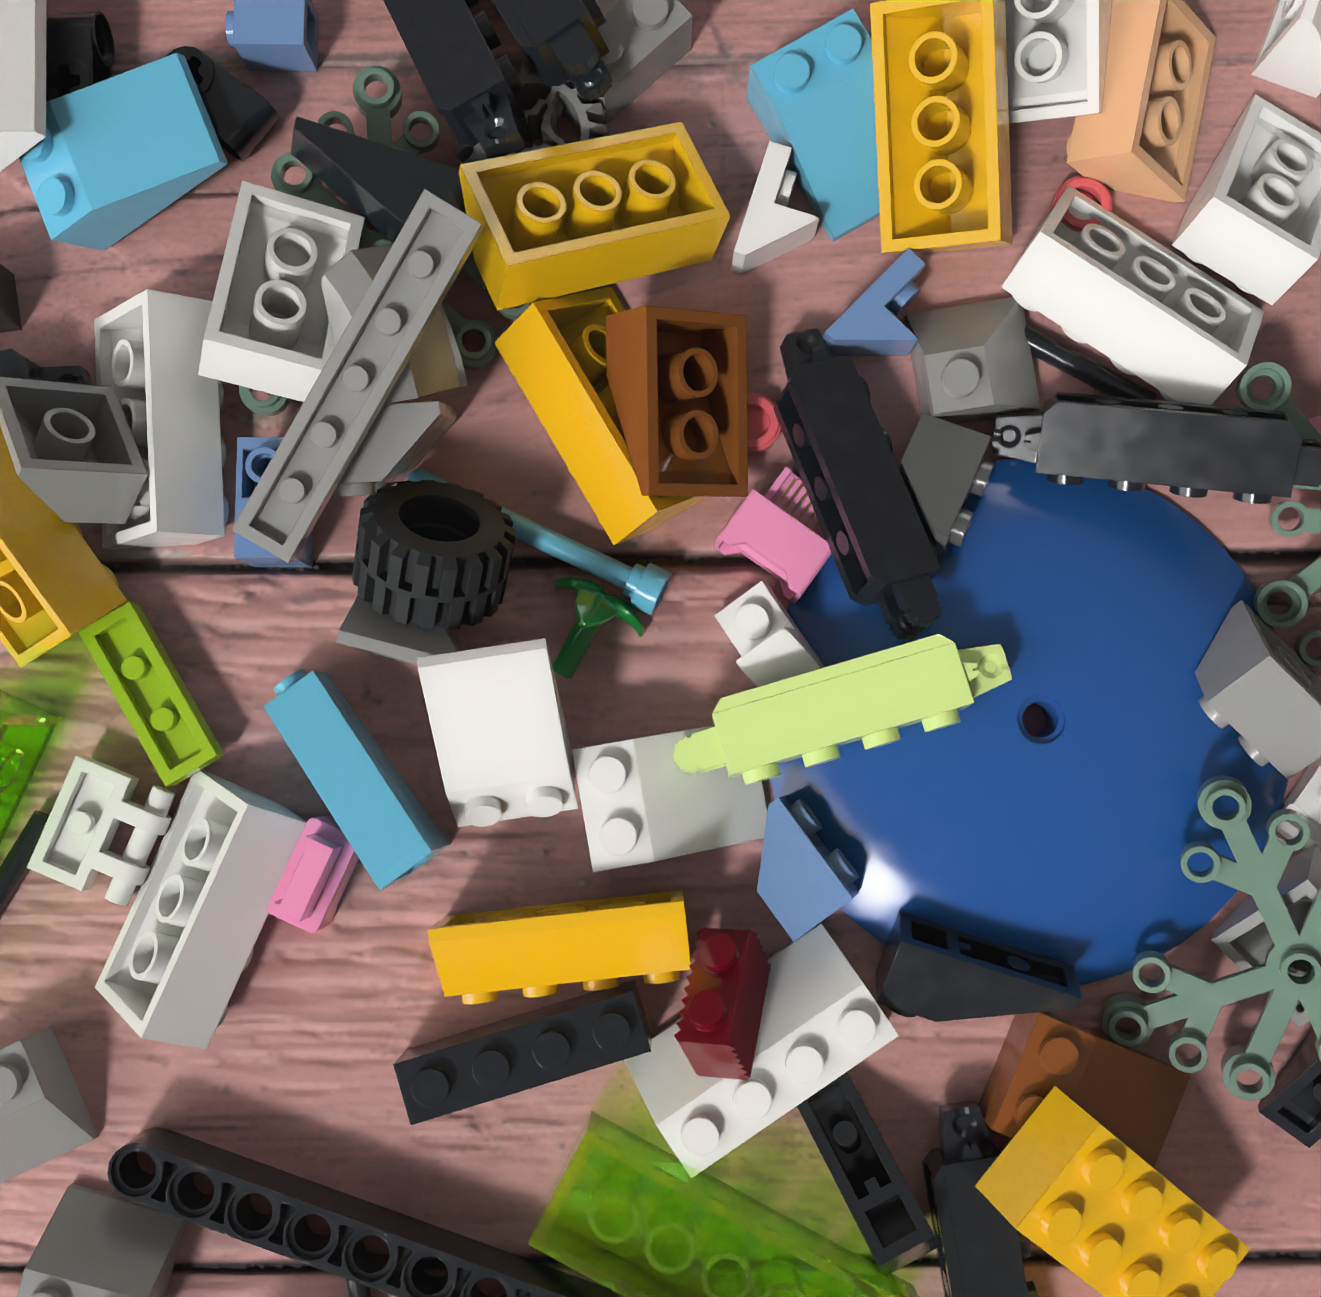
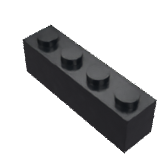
M633 979L620 983L615 988L597 990L406 1049L393 1066L410 1125H414L651 1052L652 1036L636 982Z

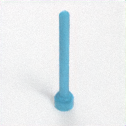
M415 469L408 476V480L413 482L421 480H435L441 483L449 482L424 469ZM501 506V512L509 514L513 521L512 528L516 530V539L622 588V595L631 599L630 606L651 616L655 613L670 582L671 572L652 563H649L647 567L636 563L633 568Z

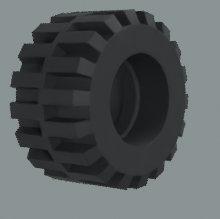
M407 480L397 482V486H383L377 489V494L369 495L365 499L363 508L360 510L352 573L353 585L358 586L357 593L363 601L372 602V609L381 615H391L394 617L393 621L404 625L411 623L420 625L422 629L434 630V627H444L446 630L460 629L461 624L469 626L479 624L483 621V616L491 617L498 610V605L503 602L516 541V530L512 528L513 521L509 514L501 512L502 507L495 501L485 499L483 497L484 494L449 482L441 483L435 480L413 482Z

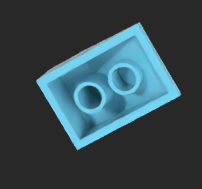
M852 8L750 65L746 99L771 141L792 148L788 169L797 172L795 181L815 215L819 218L831 242L880 216L872 39Z
M174 53L47 102L46 137L19 157L51 240L103 251L228 164L184 55Z

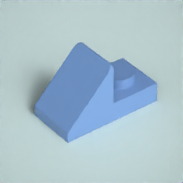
M910 248L825 331L823 339L834 356H906L911 353L918 341L917 337L889 311L890 309L897 316L921 291L916 281L926 264Z

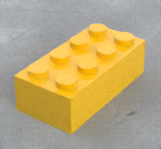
M1056 1086L1053 1087L975 1185L1016 1230L1104 1297H1213L1224 1282L1232 1277L1237 1266L1250 1250L1233 1233Z

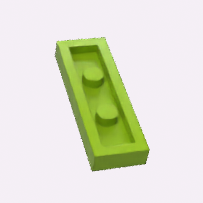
M129 601L78 632L165 787L179 784L225 756L139 603Z

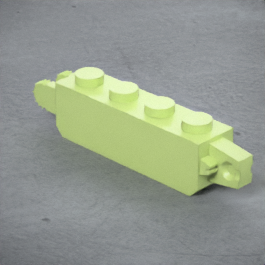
M936 634L720 698L712 713L714 727L692 733L691 737H686L685 735L684 739H678V744H674L675 750L672 760H675L673 762L678 765L683 774L686 772L689 776L692 773L697 775L699 771L706 773L726 767L729 778L742 775L745 785L754 784L781 775L778 765L780 763L802 757L805 768L840 758L841 754L838 746L862 740L865 750L901 740L898 729L922 722L925 732L959 723L961 719L958 711L974 703L973 698L1012 680L1010 667L1001 644L957 650L955 642L940 634Z

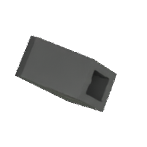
M922 413L901 459L899 471L913 493L916 511L925 532L933 538L936 544L938 562L942 564L950 543L959 547L962 546L974 516V512L965 510L971 494L980 497L984 495L995 463L985 460L991 436Z

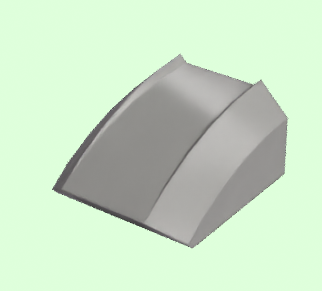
M392 245L350 250L323 274L321 286L334 347ZM440 305L384 404L416 399L468 386L460 351L442 305Z

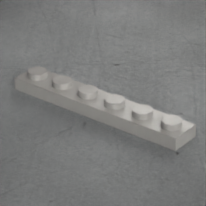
M424 189L233 526L232 531L287 563L295 561L482 234L484 226L480 222Z

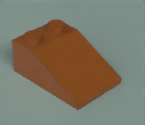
M644 305L606 315L607 379L641 495L747 497L746 315Z
M1049 1011L1016 1014L978 1105L980 1106L984 1121L992 1130L1013 1139L1053 1087L1056 1086L1154 1168L1191 1074L1182 1072L1174 1066L1136 1049L1122 1046L1104 1035Z

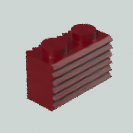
M702 928L696 932L699 938L694 943L697 951L691 954L695 962L689 965L692 973L686 978L690 984L684 988L687 996L682 999L685 1007L679 1011L683 1019L676 1023L680 1031L674 1034V1037L698 1076L747 1080L751 1077L771 964L768 963V958L765 957L766 952L762 951L763 946L760 945V939L757 938L758 933L740 929Z

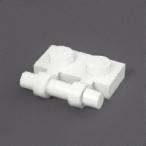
M75 756L27 868L80 891L91 889L98 872L113 877L105 894V899L115 904L127 906L136 885L142 886L151 867L146 862L158 835H165L172 817L168 815V811L176 793L153 785L145 805H140L130 801L138 783V777L88 756ZM121 821L135 827L123 855L108 850Z

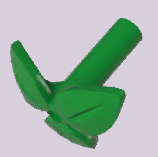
M568 577L556 580L555 588L568 589L577 593L575 601L577 621L552 664L553 671L568 679L573 677L601 625L613 617L621 618L635 629L639 637L644 635L645 629L638 614L621 597L615 594L609 595L604 592L602 586L582 578Z

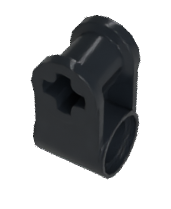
M101 11L46 14V103L112 77V65L115 58L114 39L109 22Z
M189 46L173 49L166 56L174 53L185 56L195 83L198 84L197 88L220 145L235 158L244 162L280 119V115L255 89L244 81L237 80L203 51Z

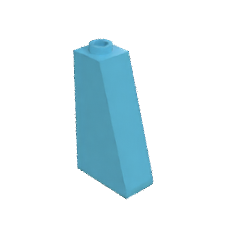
M301 669L276 685L273 690L277 697L263 706L380 890L403 880L451 844L327 673L312 670L307 674L304 669Z

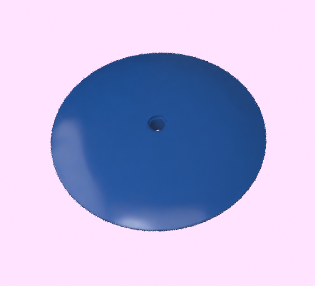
M1020 459L991 461L995 463L984 495L980 497L971 494L965 510L974 512V516L962 546L959 547L950 543L942 564L939 563L941 570L931 579L938 594L936 599L941 602L939 604L940 608H942L939 612L941 616L933 621L921 634H918L913 641L940 634L955 642L957 650L1001 644L1010 667L1012 680L973 698L974 703L958 711L961 719L959 723L925 732L922 722L899 728L901 740L865 750L862 740L838 746L841 754L840 758L805 768L802 757L780 763L778 765L781 775L771 778L770 783L775 799L787 795L793 804L802 799L822 825V829L815 834L827 850L831 853L838 848L853 865L859 876L853 884L860 893L842 906L841 909L856 924L884 945L887 944L897 915L901 911L955 930L1072 965L1075 969L1078 984L1084 985L1118 976L1132 970L1133 960L1141 952L1151 950L1165 954L1182 944L1207 924L1237 892V889L1215 880L1207 883L1193 882L1182 872L1180 853L1187 844L1194 841L1207 842L1217 850L1218 854L1236 860L1223 831L1210 826L1200 815L1197 806V793L1200 786L1209 778L1226 775L1236 778L1246 787L1252 801V810L1246 821L1260 851H1262L1268 837L1267 821L1274 812L1281 810L1288 779L1270 762L1263 767L1258 765L1240 744L1238 737L1241 734L1230 724L1223 729L1218 727L1207 716L1198 702V699L1204 694L1195 671L1230 609L1242 600L1255 612L1253 607L1255 590L1226 550L1195 520L1169 501L1146 488L1143 491L1117 490L1107 485L1108 480L1083 478V483L1080 485L1056 484L1046 480L1047 474L1036 473V463ZM832 554L795 604L790 602L786 610L824 667L910 642V640H898L896 636H892L893 632L889 630L890 625L886 624L878 603L865 607L849 598ZM1268 625L1275 632L1273 626ZM1030 704H1035L1041 708L1046 720L1043 731L1036 737L1030 735L1025 730L1022 722L1023 712ZM1224 795L1214 801L1212 809L1217 814L1229 815L1236 810L1238 803L1235 798ZM1199 852L1193 854L1187 864L1195 871H1204L1211 866L1213 859L1208 854Z

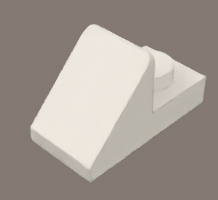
M769 141L734 249L732 272L744 274L809 242L815 236L819 218L787 207L797 177V172L787 170L792 151L791 147Z
M760 581L714 615L742 656L736 663L757 687L824 668V665L768 583Z

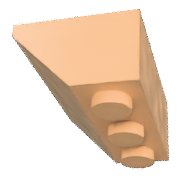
M1112 0L1102 113L1075 116L1073 130L1067 140L1068 156L1066 161L1084 178L1099 180L1109 190L1173 203L1186 201L1216 37L1183 0Z

